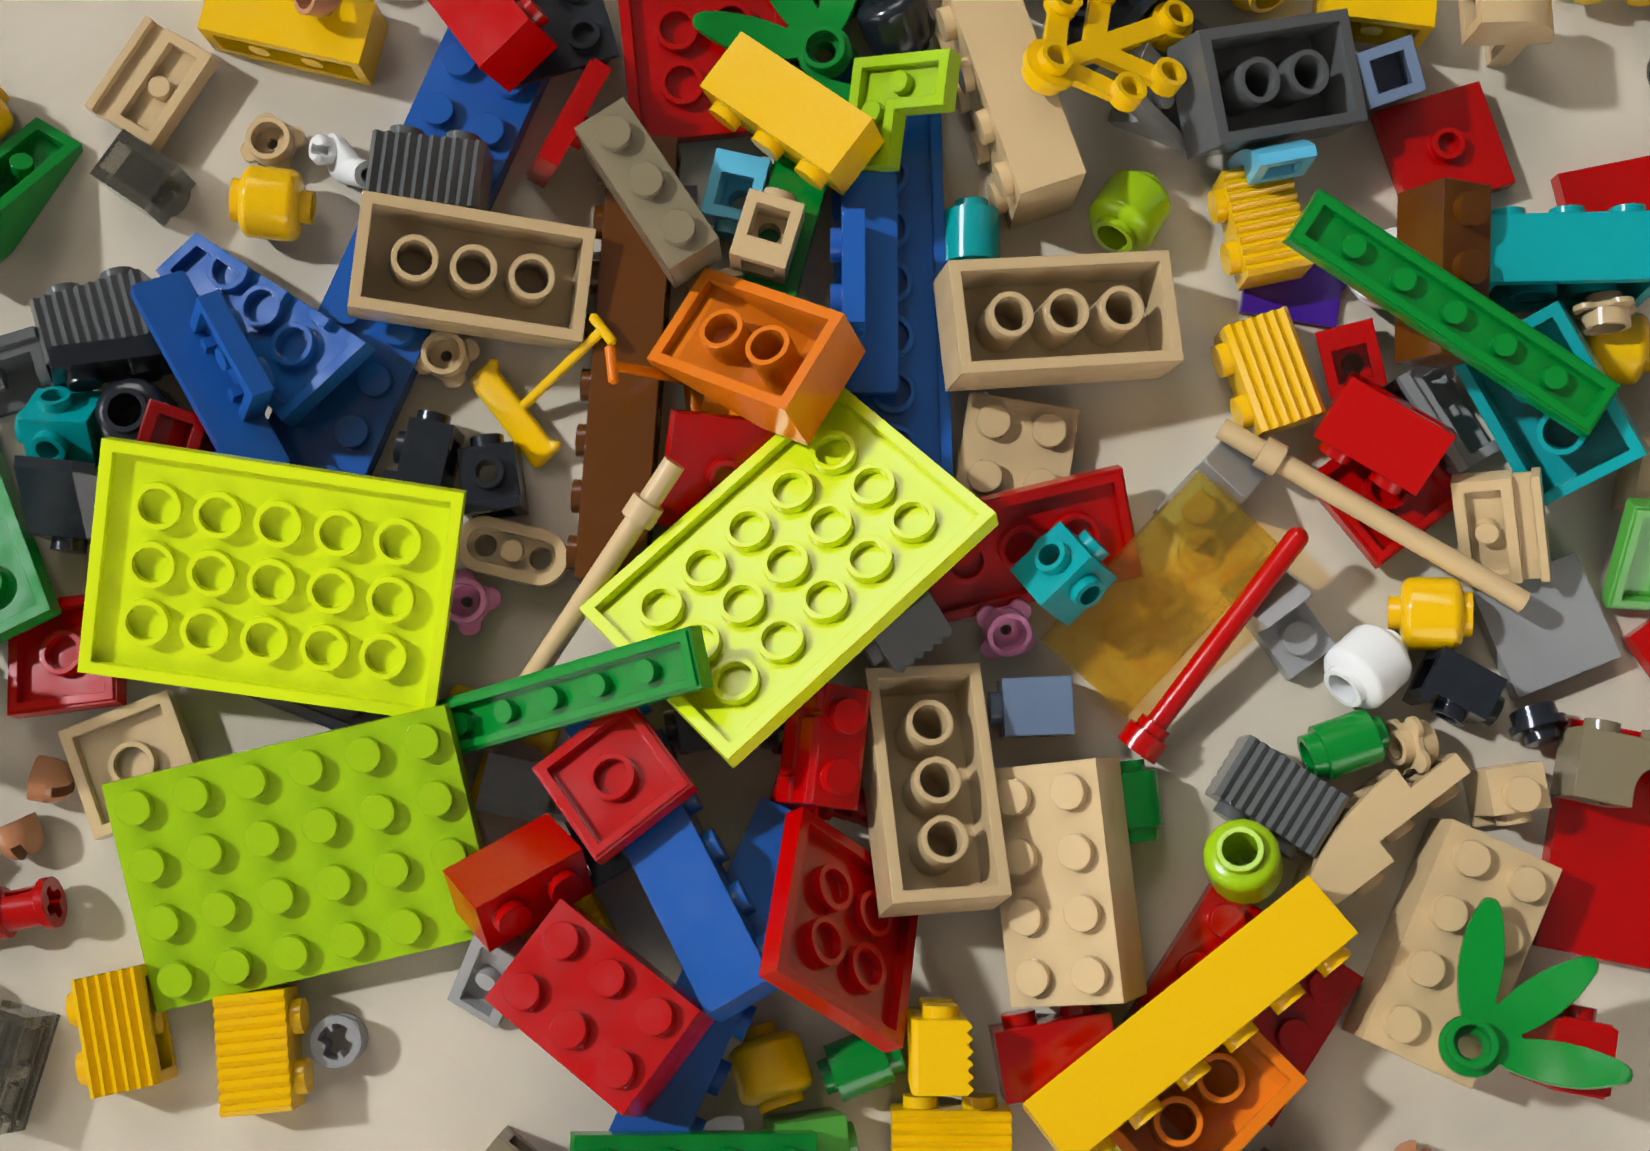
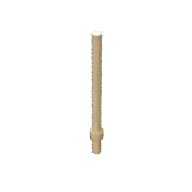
M1226 418L1216 434V439L1253 459V467L1271 477L1274 473L1281 475L1519 613L1527 604L1531 596L1529 591L1287 453L1290 447L1271 436L1264 440Z
M665 456L642 492H634L621 511L625 515L624 519L520 676L555 665L585 620V616L579 607L613 578L645 529L651 531L664 512L660 506L684 471V467ZM501 745L485 749V751L495 754Z

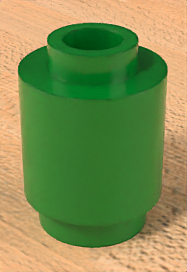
M1360 708L1309 726L1307 734L1297 737V746L1305 768L1319 778L1326 777L1329 781L1383 763L1385 759L1384 749L1390 747V739L1380 717L1377 715L1371 717L1366 710Z
M1144 759L1120 761L1129 843L1160 840L1158 826L1164 825L1157 769L1145 770Z
M855 1034L823 1045L826 1057L816 1061L828 1095L839 1091L843 1102L895 1083L894 1076L908 1071L900 1049L884 1053Z

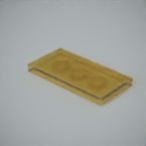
M1195 470L1107 565L1118 579L1105 591L1099 602L1087 608L1068 627L1057 619L1040 639L1127 717L1236 600L1278 542L1200 470Z

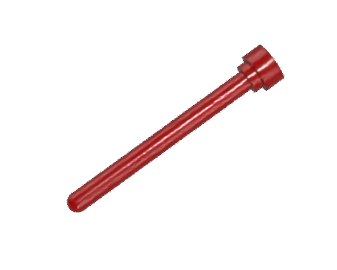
M1292 527L1285 533L1147 716L1142 713L1137 721L1130 719L1117 736L1119 740L1153 765L1156 764L1168 748V745L1164 743L1170 735L1167 728L1307 545L1309 536L1305 529Z

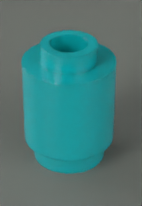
M968 196L957 199L955 206L944 211L946 263L948 260L1000 258V212L998 208L988 205L986 198Z

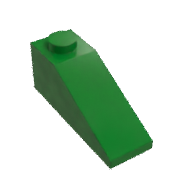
M37 117L0 145V263L16 249L83 152L82 143Z

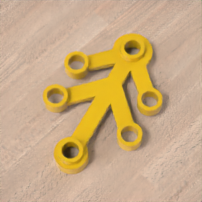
M1044 0L1043 6L1047 16L1043 38L1032 41L1023 54L1021 70L1023 79L1032 90L1042 95L1053 96L1073 86L1109 101L1114 108L1126 113L1134 111L1146 97L1147 86L1161 97H1172L1187 79L1186 70L1179 61L1171 57H1162L1154 65L1126 52L1138 48L1147 42L1156 49L1166 52L1168 47L1192 33L1193 13L1184 2L1168 0L1156 5L1146 19L1107 32L1111 6L1116 0H1088L1082 40L1067 46L1069 21L1073 19L1080 9L1083 0ZM1094 63L1118 73V76L1113 80L1085 66Z

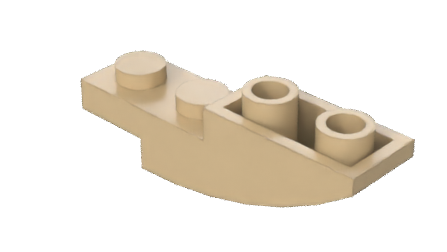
M1457 753L1439 754L1437 760L1431 764L1428 772L1418 773L1415 771L1406 779L1402 777L1397 769L1378 770L1349 796L1348 803L1314 858H1303L1289 890L1309 875L1331 902L1337 906L1352 893L1355 897H1361L1376 888L1385 878L1381 871L1394 862L1380 841L1384 839L1389 844L1398 840L1415 826L1416 823L1412 819L1415 814L1427 805L1431 809H1435L1455 797L1461 790L1457 782L1471 772Z

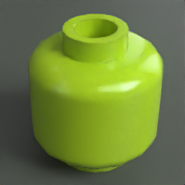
M1130 169L1115 172L1105 182L1089 208L1088 220L1094 238L1102 247L1111 252L1144 251L1153 243L1168 219L1171 202L1160 180L1153 174Z
M1243 818L1228 820L1216 827L1206 839L1203 859L1208 879L1215 891L1228 901L1240 904L1258 903L1271 896L1280 884L1284 869L1279 843L1272 832L1259 822Z

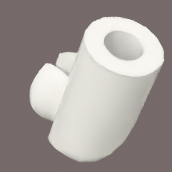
M330 133L328 136L317 134L310 140L309 156L315 164H326L330 175L339 183L365 189L368 161L362 160L344 137L335 133Z

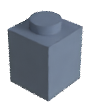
M1412 34L1356 53L1366 110L1427 90Z
M1072 675L1002 678L996 682L997 692H988L989 726H999V739L1054 737L1075 734Z

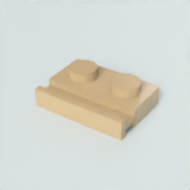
M145 16L84 106L95 116L104 119L115 128L155 152L160 153L219 63L212 54L170 29L163 28L155 23L153 19Z
M1541 467L1531 468V471L1514 473L1513 469L1452 474L1450 486L1459 552L1515 584L1523 583L1524 579H1541L1542 582H1551L1552 568ZM1463 581V587L1471 586Z

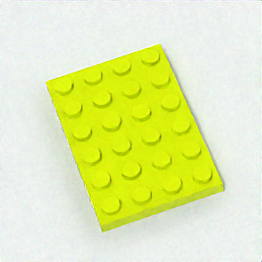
M844 387L809 446L775 434L581 605L579 609L585 618L615 648L685 627L701 626L714 687L670 698L667 701L735 768L997 527L999 523L995 511Z
M110 436L101 438L77 672L390 716L437 706L440 697L467 490Z

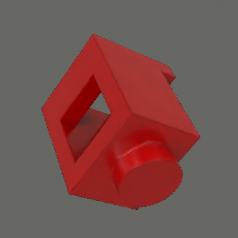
M1372 318L1315 332L1330 399L1335 398L1349 376L1341 369V361L1344 356L1350 353L1358 354L1363 359L1364 366L1358 374L1379 386L1388 385Z

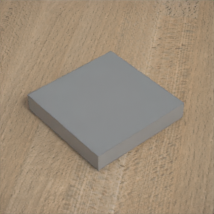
M1576 552L1551 560V582H1542L1541 579H1524L1523 583L1516 584L1531 593L1527 604L1519 613L1480 590L1473 591L1474 616L1500 675L1508 680L1505 687L1511 699L1523 697L1622 657Z

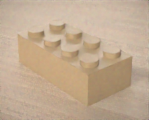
M942 0L941 7L936 9L938 31H935L932 36L934 48H951L962 56L955 107L960 115L967 113L973 131L969 132L968 137L973 157L978 165L986 164L992 181L987 183V193L991 206L998 208L1000 214H1004L1009 230L1071 210L1087 172L1058 94L1053 96L1039 94L1032 90L1023 79L1021 71L1023 54L1029 44L1037 39L1024 1Z
M362 190L347 304L348 317L574 351L583 342L596 229Z
M1169 250L948 260L933 281L945 392L1161 379L1184 361Z
M980 663L905 666L904 673L895 672L891 667L865 668L854 688L871 691L862 778L878 918L994 910L1012 895Z
M1119 756L996 768L995 776L1012 895L1000 904L1011 1008L1124 1004L1147 994Z
M1430 818L1363 976L1364 979L1357 990L1341 1029L1472 1090L1477 1078L1462 1077L1451 1071L1442 1061L1438 1050V1038L1442 1028L1451 1019L1461 1016L1457 1000V965L1466 927L1482 899L1492 897L1499 902L1505 934L1504 966L1495 1000L1496 1004H1499L1514 989L1562 869L1455 819ZM1462 1037L1458 1041L1459 1051L1465 1057L1476 1058L1480 1055V1045L1474 1038Z

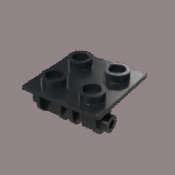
M534 0L549 17L550 21L544 28L558 47L514 89L578 69L584 70L589 60L593 61L594 58L607 65L611 59L620 57L604 0Z

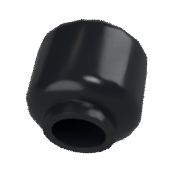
M860 0L857 5L856 19L869 48L875 56L925 51L930 45L929 40L934 35L936 29V19L928 0Z
M126 378L114 382L102 392L96 402L94 418L97 430L103 438L110 436L136 440L149 399L178 408L179 405L169 393L145 379Z

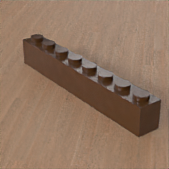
M649 135L680 180L681 152L678 138ZM598 175L599 186H605V184ZM606 187L604 206L596 205L594 210L593 229H596L595 239L601 240L600 260H592L589 291L590 293L597 294L596 313L617 338L616 345H614L617 360L656 368L646 358L669 324L672 284ZM587 314L585 319L584 340L595 330V327L589 321L590 314ZM603 338L592 347L591 369L583 368L580 378V401L588 403L587 423L577 425L575 438L576 457L584 458L582 480L574 479L571 488V512L579 513L578 533L577 535H569L566 547L567 569H574V578L580 584L624 519L625 515L621 511L634 492L641 493L657 469L664 381L618 372L619 382L615 385L609 383L604 349L608 344ZM653 528L651 531L646 529L643 531L615 575L652 544Z

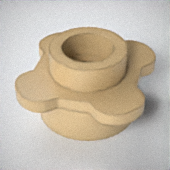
M263 113L248 127L245 142L240 147V153L243 159L251 164L259 162L267 167L292 169L291 159L296 150L305 145L306 136L299 126L288 127L273 114ZM272 140L278 142L277 147L274 149H270L268 146Z
M1609 290L1586 296L1584 303L1573 306V314H1576V322L1581 323L1582 333L1588 336L1628 330L1632 327L1631 315L1635 314L1637 309L1636 305H1634V297L1622 296L1620 291Z
M432 330L422 344L421 355L415 369L422 376L433 375L441 379L448 389H458L465 384L466 377L464 373L470 362L479 357L480 347L472 338L461 339L455 333ZM446 352L452 354V359L448 362L442 360V356Z
M1416 716L1407 717L1405 722L1402 723L1396 718L1388 720L1385 727L1389 735L1390 747L1386 749V752L1394 768L1401 775L1409 774L1411 769H1415L1418 773L1428 772L1431 764L1437 760L1439 755V741L1433 727L1427 721L1418 719Z

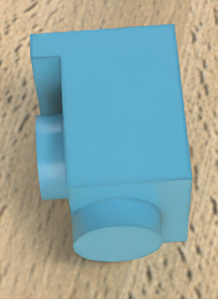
M721 148L716 149L700 211L708 223L714 226L713 230L718 237L733 241L742 210L732 208V205L737 198L747 197L749 188L764 192V189L768 186L773 168L771 159Z

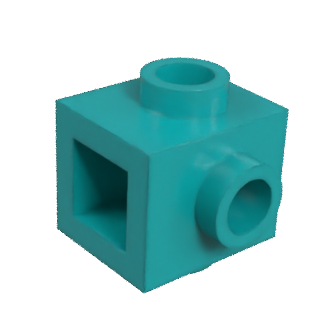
M64 386L37 388L23 410L18 412L15 419L16 439L20 444H23L26 456L95 463V468H98L101 438L103 437L97 430L94 414L96 402L103 391L72 392Z
M1061 521L1048 533L1042 535L1034 543L1033 547L1010 569L1037 603L1067 627L1087 608L1099 602L1105 591L1118 579L1103 563V560L1110 554L1103 545L1086 529L1077 536Z

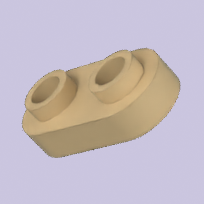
M491 516L472 518L462 526L458 558L467 568L475 573L532 587L547 588L560 582L569 570L566 567L567 545L558 535L549 530ZM485 538H494L497 542L496 551L491 556H481L478 550L480 542ZM542 550L549 551L552 555L551 564L543 570L535 569L533 566L535 554Z

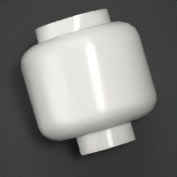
M1372 624L1358 625L1326 653L1324 657V682L1331 695L1345 706L1363 709L1378 708L1411 677L1412 663L1408 654V647L1403 642L1402 637L1391 629H1384Z

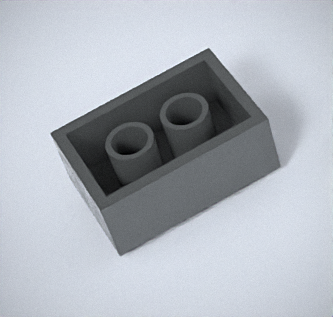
M1347 8L1202 29L1166 49L1167 57L1179 61L1187 73L1185 83L1175 94L1187 160L1232 153L1241 149L1286 141L1331 136L1368 121Z

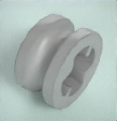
M349 1012L334 1013L317 1022L312 1029L309 1038L310 1052L314 1059L324 1067L332 1069L345 1067L360 1058L366 1050L369 1040L368 1030L363 1020L355 1014ZM340 1025H343L347 1028L345 1038L353 1044L350 1051L348 1048H345L336 1055L330 1051L333 1041L326 1037L328 1029L332 1032L339 1029Z

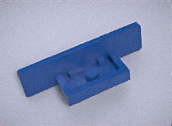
M861 172L843 196L841 195V228H830V263H841V284H830V309L846 315L866 351L846 383L845 388L853 395H894L898 391L897 174L894 172Z
M176 271L134 284L131 288L130 296L217 453L289 463L290 459L265 416V411L275 388L274 375L267 361L263 357H256L248 343L247 328L239 311L235 308L229 309L219 290L198 296L184 271Z

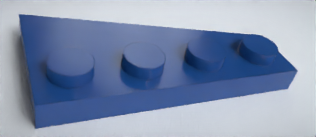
M197 232L156 269L160 276L176 271H184L198 296L219 290L229 309L235 308L239 311L247 328L248 343L256 357H263L267 361L274 375L275 388L268 405L282 422L292 428L376 351V349L359 337L342 328Z

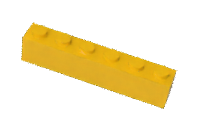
M1308 875L1023 1103L1022 1108L1055 1151H1111L1116 1145L1109 1135L1127 1121L1135 1130L1145 1124L1164 1108L1157 1097L1176 1082L1184 1092L1212 1069L1205 1058L1214 1050L1224 1044L1228 1051L1232 1053L1256 1034L1259 1029L1252 1020L1270 1006L1279 1015L1306 993L1299 982L1313 970L1317 969L1325 978L1353 954L1345 945L1358 932Z

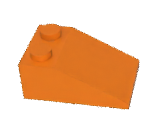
M705 267L646 359L652 366L757 426L809 446L866 351L844 313Z
M1258 1031L1232 1053L1228 1051L1224 1044L1214 1050L1205 1058L1212 1069L1184 1092L1176 1082L1157 1097L1164 1108L1140 1128L1135 1130L1127 1121L1109 1135L1116 1145L1113 1150L1241 1151L1308 1080Z

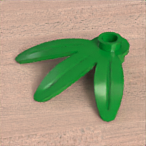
M769 0L775 11L788 25L787 28L757 17L723 11H702L695 14L692 19V24L698 32L725 49L729 48L742 31L784 60H798L804 73L835 80L846 73L853 60V47L849 37L843 30L852 16L857 0H820V7L816 8L813 0ZM824 48H831L836 51L835 57L829 62L821 63L816 60L817 54Z
M1492 897L1482 899L1466 927L1458 955L1457 1000L1461 1016H1457L1447 1022L1438 1038V1050L1444 1064L1457 1075L1466 1078L1486 1076L1499 1065L1521 1077L1547 1085L1570 1089H1603L1630 1083L1633 1078V1070L1626 1063L1614 1057L1566 1042L1524 1039L1522 1035L1557 1017L1577 1000L1598 973L1599 963L1592 956H1582L1556 964L1531 977L1514 989L1499 1004H1496L1495 1000L1504 966V922L1499 902ZM1462 1037L1474 1038L1480 1045V1055L1476 1058H1467L1462 1055L1458 1048L1459 1039Z

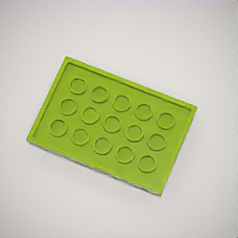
M450 703L114 780L101 785L157 1013L213 1000L214 996L258 990L470 941L473 938L474 933L456 912L442 871L484 848Z

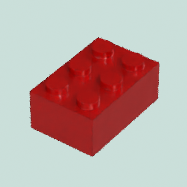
M561 898L484 998L485 1001L622 1116L637 1118L644 1117L715 1021V1019L706 1016L701 1004L586 911Z

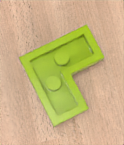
M951 48L854 58L849 103L873 118L884 140L882 146L862 172H895L900 170L906 116L955 112L962 57Z

